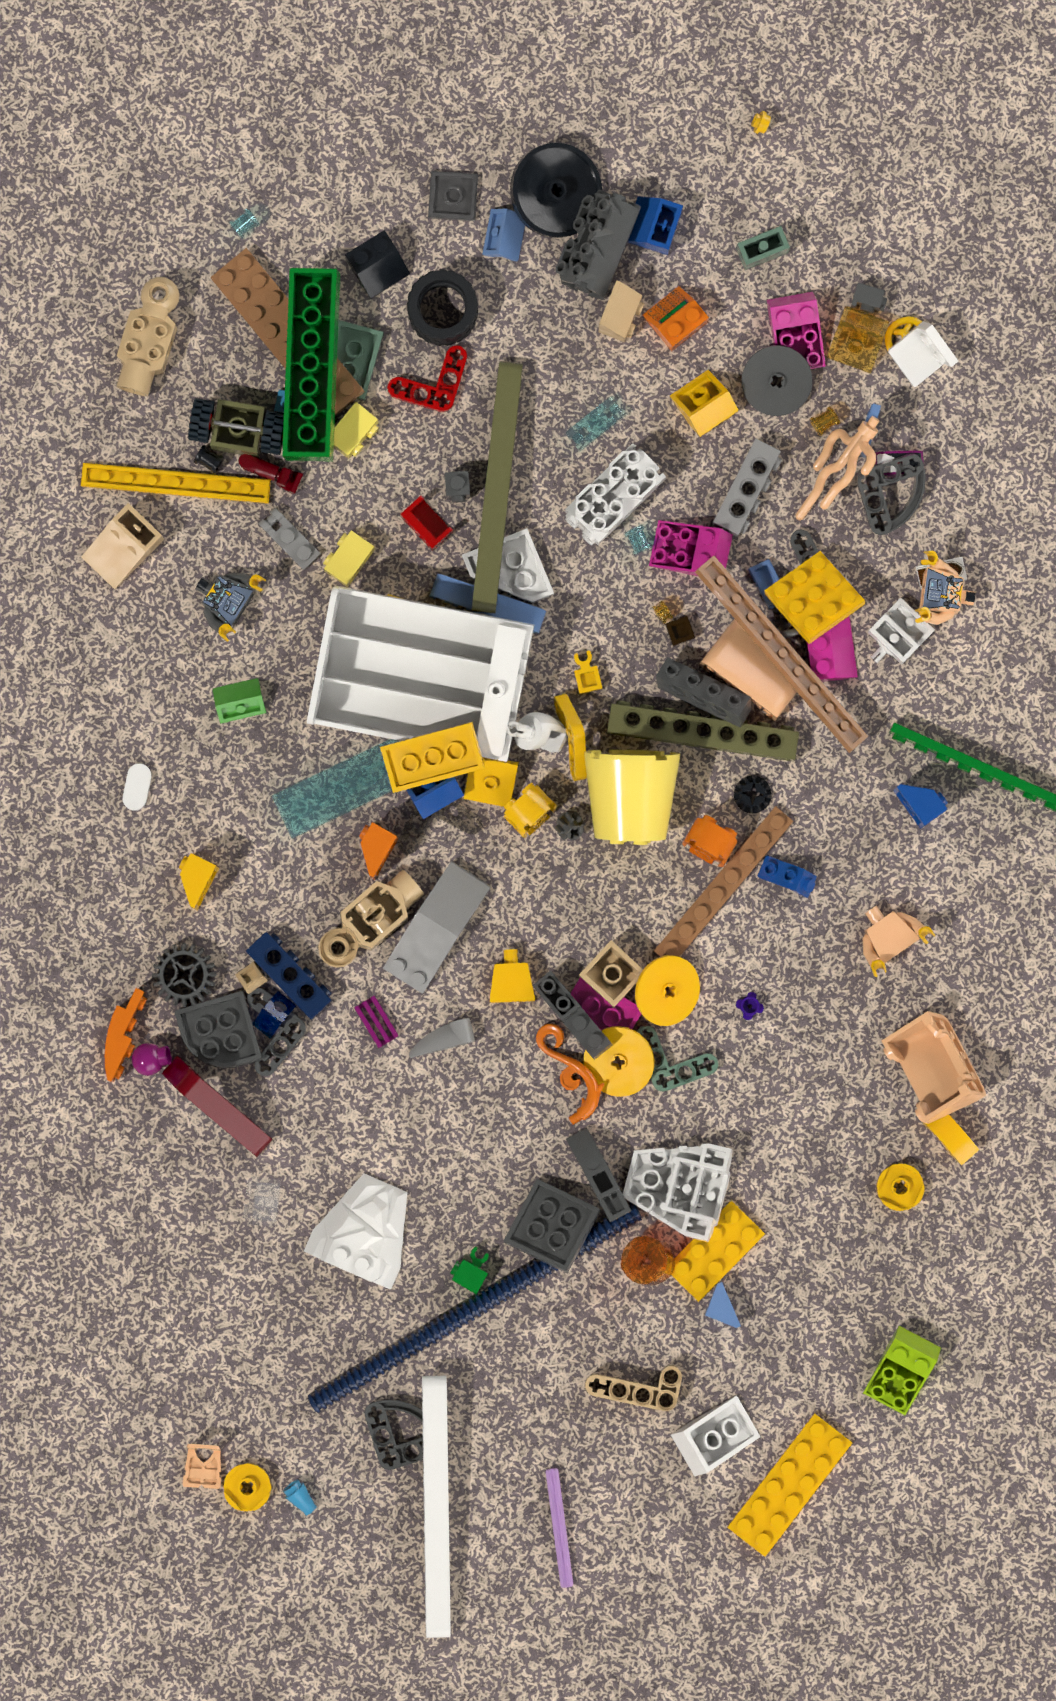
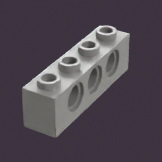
M755 439L713 521V526L721 528L737 538L740 533L745 534L750 524V521L747 520L750 512L755 513L761 503L757 499L760 492L766 493L772 481L768 477L772 470L777 471L782 461L779 458L780 450ZM761 463L765 466L766 471L763 474H757L753 471V465ZM743 485H753L755 492L752 495H746L742 491ZM734 505H741L745 513L741 516H736L732 513L731 508Z

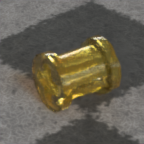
M830 406L817 417L809 418L811 425L819 436L824 435L823 432L833 425L837 426L840 424L838 416Z

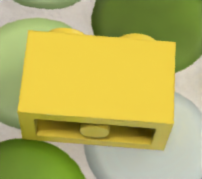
M355 402L334 428V447L348 459L352 455L356 457L364 447L362 442L367 437L371 439L378 431V419Z
M352 530L348 535L346 533L342 535L337 543L340 547L335 554L331 552L323 563L326 565L324 571L346 587H349L375 550L372 544Z

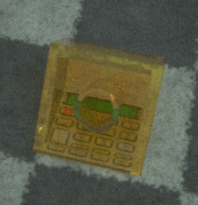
M845 306L826 358L871 373L890 321Z

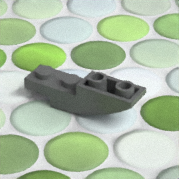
M551 970L532 985L594 1060L613 1045Z
M585 1128L566 1138L610 1223L630 1213L631 1209L588 1129Z

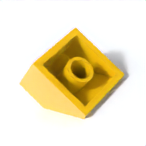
M709 370L670 395V398L699 437L708 433L739 411L729 391Z
M190 853L189 857H183L179 865L181 870L180 877L190 907L198 911L219 868Z

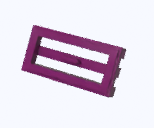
M375 996L354 1007L378 1048L399 1036ZM370 1003H374L391 1031V1036L388 1037L369 1006ZM362 1008H366L383 1036L384 1040L381 1042L361 1011Z

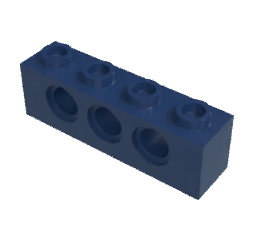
M265 932L246 952L291 1000L313 1020L332 1002L329 998L332 993L324 984L319 987L313 981L316 976L307 967L302 969L297 964L300 959L291 950L286 952L280 946L283 941L274 932L271 935ZM272 951H278L281 954V960L277 964H271L268 960V955ZM288 968H295L297 970V978L293 981H287L284 977V973ZM305 985H311L314 989V994L310 998H303L301 995V989Z

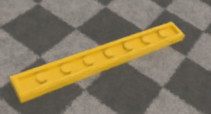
M83 463L81 487L269 504L271 480L92 463Z

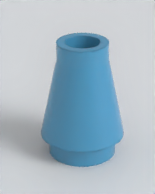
M298 1479L291 1482L283 1490V1493L286 1495L285 1498L306 1516L317 1508L304 1483H300Z

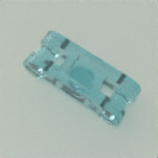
M613 396L601 403L565 433L569 439L572 438L577 444L575 447L579 452L627 415L623 408L620 409L616 404L617 400ZM608 409L613 414L609 419L603 413ZM583 428L589 433L585 438L579 433Z

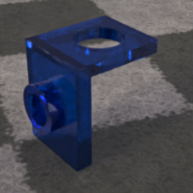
M277 992L263 1007L254 1020L253 1026L271 1039L296 1005L280 992ZM276 1001L283 1002L286 1005V1011H278L274 1003Z

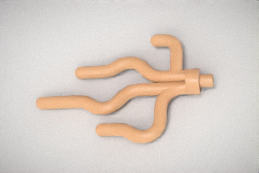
M871 416L868 422L862 421L857 428L858 432L852 437L844 429H836L830 433L821 454L813 464V469L815 471L821 470L816 479L813 490L796 513L797 520H803L822 493L829 475L840 471L847 464L844 476L833 484L820 503V507L824 510L831 505L837 494L852 481L856 472L857 460L862 451L867 456V459L861 468V474L866 476L871 472L876 462V454L868 442L870 439L873 440L878 433L875 427L880 421L876 417ZM840 438L847 445V448L835 463L829 464L822 469L832 453L835 442Z

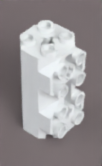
M631 444L609 464V467L592 484L587 485L576 496L575 500L565 509V520L574 529L578 526L583 531L582 537L591 546L594 543L599 545L665 481L666 476L664 473L659 476L657 471L660 468L641 449L636 451V445Z

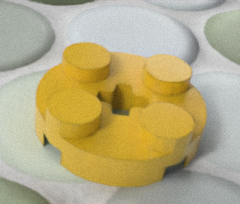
M903 1163L893 1164L884 1169L876 1183L877 1195L881 1202L889 1209L895 1211H904L915 1207L921 1201L925 1190L919 1171L911 1165ZM902 1180L905 1182L904 1186L907 1190L897 1194L894 1184L895 1182L900 1183Z
M251 1463L240 1464L231 1469L225 1477L223 1486L227 1502L234 1509L246 1512L261 1508L269 1499L272 1488L267 1472L260 1466ZM242 1482L253 1483V1492L251 1494L248 1491L245 1493L241 1491L243 1489Z

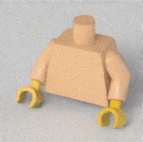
M876 905L865 913L873 925L865 930L866 934L862 938L863 955L871 966L873 976L878 977L877 969L882 968L885 973L887 972L885 967L887 961L920 938L925 944H928L929 942L925 936L932 934L935 937V933L930 927L924 926L915 917L903 912L895 913L892 911L884 917Z

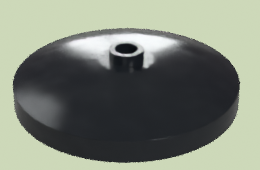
M548 143L527 152L516 165L510 183V197L519 219L533 232L549 238H563L576 234L577 231L573 228V222L576 219L583 198L587 195H594L597 193V190H602L601 178L593 161L580 149L565 143ZM552 188L555 190V194H552Z

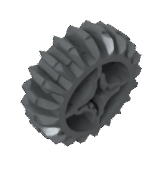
M182 943V950L180 951L177 945L174 944L172 945L174 951L172 954L166 948L164 953L167 957L163 958L160 955L157 957L158 960L163 962L162 965H153L155 969L160 970L159 973L152 974L153 978L160 979V981L153 983L154 987L161 985L163 987L158 991V995L161 996L166 992L167 995L164 999L166 1002L174 997V1006H177L179 1000H182V1006L187 1007V1000L189 999L194 1006L196 1005L195 997H198L203 1002L205 998L201 993L204 991L210 995L211 991L206 988L207 985L215 986V982L209 981V977L217 976V973L209 972V969L214 968L215 964L210 963L207 965L206 963L210 960L211 956L206 955L202 958L203 948H200L195 953V944H192L190 950H187L186 943ZM188 955L196 958L198 961L189 966H183L176 957ZM171 963L175 969V975L170 982L166 983L165 971L168 964ZM177 965L184 971L191 970L188 976H190L189 981L192 985L184 979L178 980L180 970ZM202 967L204 977L198 988L193 980V976ZM179 984H186L193 993L180 995L174 993L171 989Z

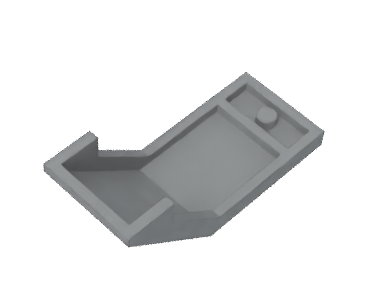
M451 861L414 916L383 969L423 994L491 886Z

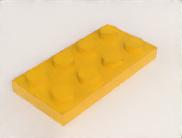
M472 722L380 747L393 793L485 768Z
M731 1200L721 1210L718 1224L714 1227L709 1242L693 1239L665 1269L699 1302L765 1233Z

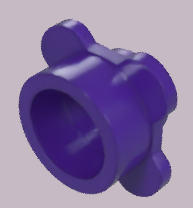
M749 992L747 997L736 1001V1008L742 1011L745 1020H751L753 1015L762 1013L764 1010L763 1004L759 1003L754 992ZM748 1004H751L752 1008L749 1009L747 1007Z

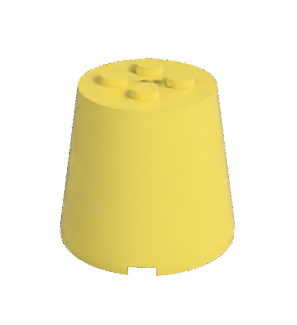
M601 750L585 751L584 757L594 837L610 840V844H624V842L633 841L634 845H648L651 841L666 840L680 753L670 752V755H665V751L609 750V754H601Z

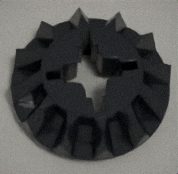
M755 775L744 777L737 783L734 789L735 803L742 811L747 813H759L766 809L771 801L772 793L769 784L763 778ZM753 784H755L756 792L763 794V796L756 797L753 805H751L750 797L742 793L750 792Z

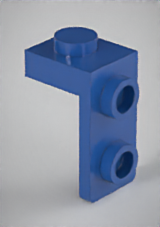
M770 856L765 857L758 873L760 879L790 889L806 898L813 891L817 876L803 868Z

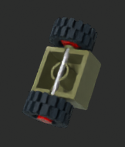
M194 399L188 431L189 440L208 443L213 427L210 443L212 450L240 455L249 454L259 458L261 446V452L280 455L283 447L284 412L267 410L266 413V409L263 406L218 399L214 418V401Z

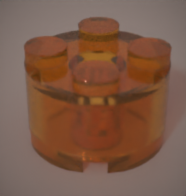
M648 1236L635 1237L626 1245L621 1257V1268L626 1276L635 1283L648 1286L666 1281L673 1273L675 1267V1260L670 1246L660 1239ZM647 1257L651 1261L650 1265H647L645 1262Z

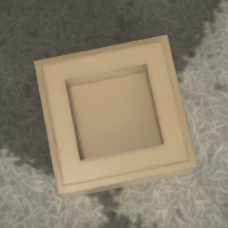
M255 961L235 974L248 994L268 981Z

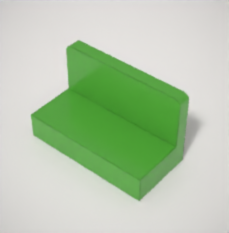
M258 678L212 689L220 724L266 713Z

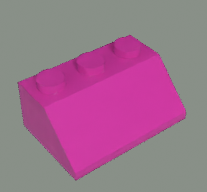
M849 616L812 643L808 644L805 640L808 666L822 682L858 677Z

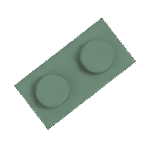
M781 226L737 243L736 247L744 270L788 254L790 249Z

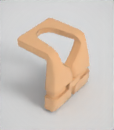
M187 1444L188 1454L184 1469L186 1473L183 1475L182 1485L199 1488L202 1485L204 1488L220 1489V1447L217 1445ZM195 1449L213 1450V1454L203 1463L197 1457Z

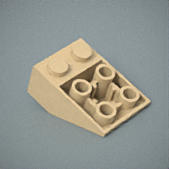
M127 503L109 522L81 558L116 590L160 545L164 538L143 516Z

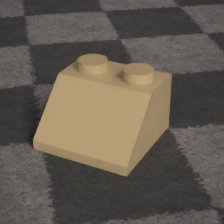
M616 280L600 320L598 332L625 342L627 337L631 338L636 327L635 324H632L635 315L640 317L645 304L641 302L642 295Z
M611 940L579 976L610 1005L615 1007L636 986L643 969Z

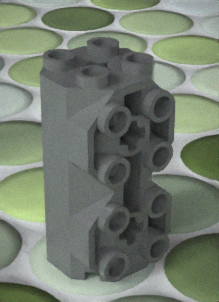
M597 190V193L592 196L587 195L584 197L576 219L573 222V228L577 231L578 237L566 241L555 268L556 273L560 275L561 284L577 292L580 290L588 293V296L605 300L641 206L632 202H625L626 197L620 194L613 193L610 196L609 193L602 190Z

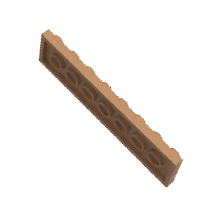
M245 248L210 278L286 369L288 297L250 251ZM338 358L335 416L365 392Z

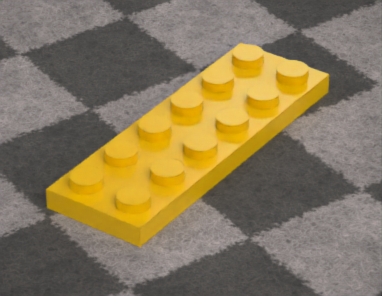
M814 1413L727 1528L766 1557L851 1446L852 1442Z

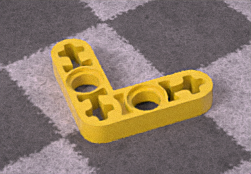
M567 694L554 696L557 716L565 726L568 735L569 768L573 781L584 780L587 778L584 757L586 742L582 722Z

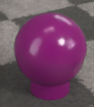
M144 1043L139 1045L132 1054L134 1069L145 1076H152L158 1073L163 1066L170 1065L172 1062L168 1046L159 1047L153 1043Z

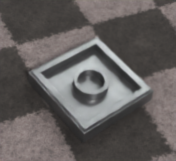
M431 171L428 218L475 221L478 174Z

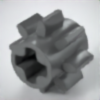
M567 811L557 818V825L554 828L564 841L567 838L576 840L583 834V827L586 824L576 811L573 814Z

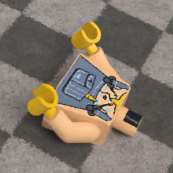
M924 551L923 553L928 556V560H921V564L929 565L930 567H927L923 573L920 605L918 609H915V612H919L918 615L921 618L915 619V622L939 625L957 615L961 604L973 606L976 593L963 590L964 578L959 577L957 571L939 559L935 551Z

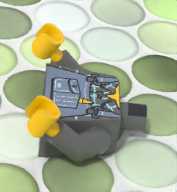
M227 573L224 576L219 575L214 583L204 577L198 582L195 589L206 595L202 601L204 616L209 626L219 633L225 641H229L226 637L227 633H236L233 628L254 596L255 589L259 592L263 590L258 587L260 581L266 582V579L260 575Z

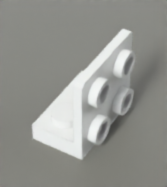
M924 321L888 349L890 356L914 387L918 386L943 364L952 367L958 362L934 326Z

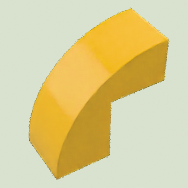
M946 1115L929 1124L922 1122L960 1165H963L979 1151L970 1137L950 1115Z

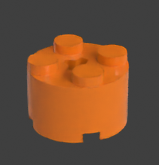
M704 815L703 819L696 818L682 845L685 847L688 844L690 846L689 852L707 863L712 864L713 861L719 862L718 867H724L738 842L736 839L737 833L731 828L725 827L723 829L716 824L717 821L708 815Z

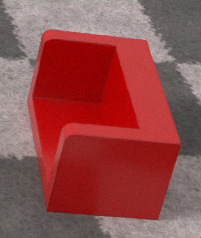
M419 496L400 514L401 518L432 551L453 533V529L445 524L422 496Z

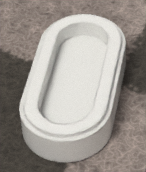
M135 764L128 770L123 803L132 811L142 809L147 802L152 774L150 769L144 764Z

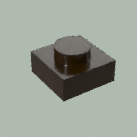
M688 616L665 624L673 647L695 639Z

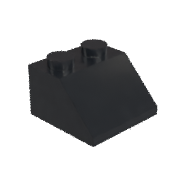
M385 230L345 254L347 263L370 299L410 275L401 255Z

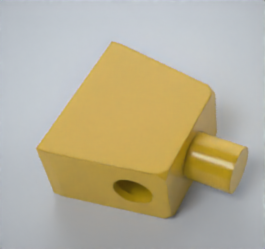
M518 949L503 950L504 964H494L490 1003L535 1001L528 963H518Z

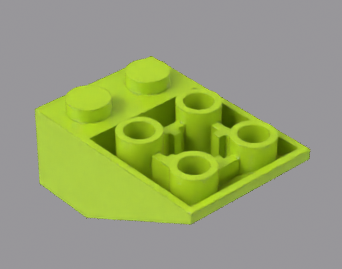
M898 1326L863 1394L906 1415L937 1363L941 1347Z

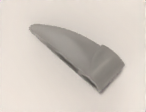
M470 1018L450 1022L432 1031L409 1052L410 1058L475 1042Z

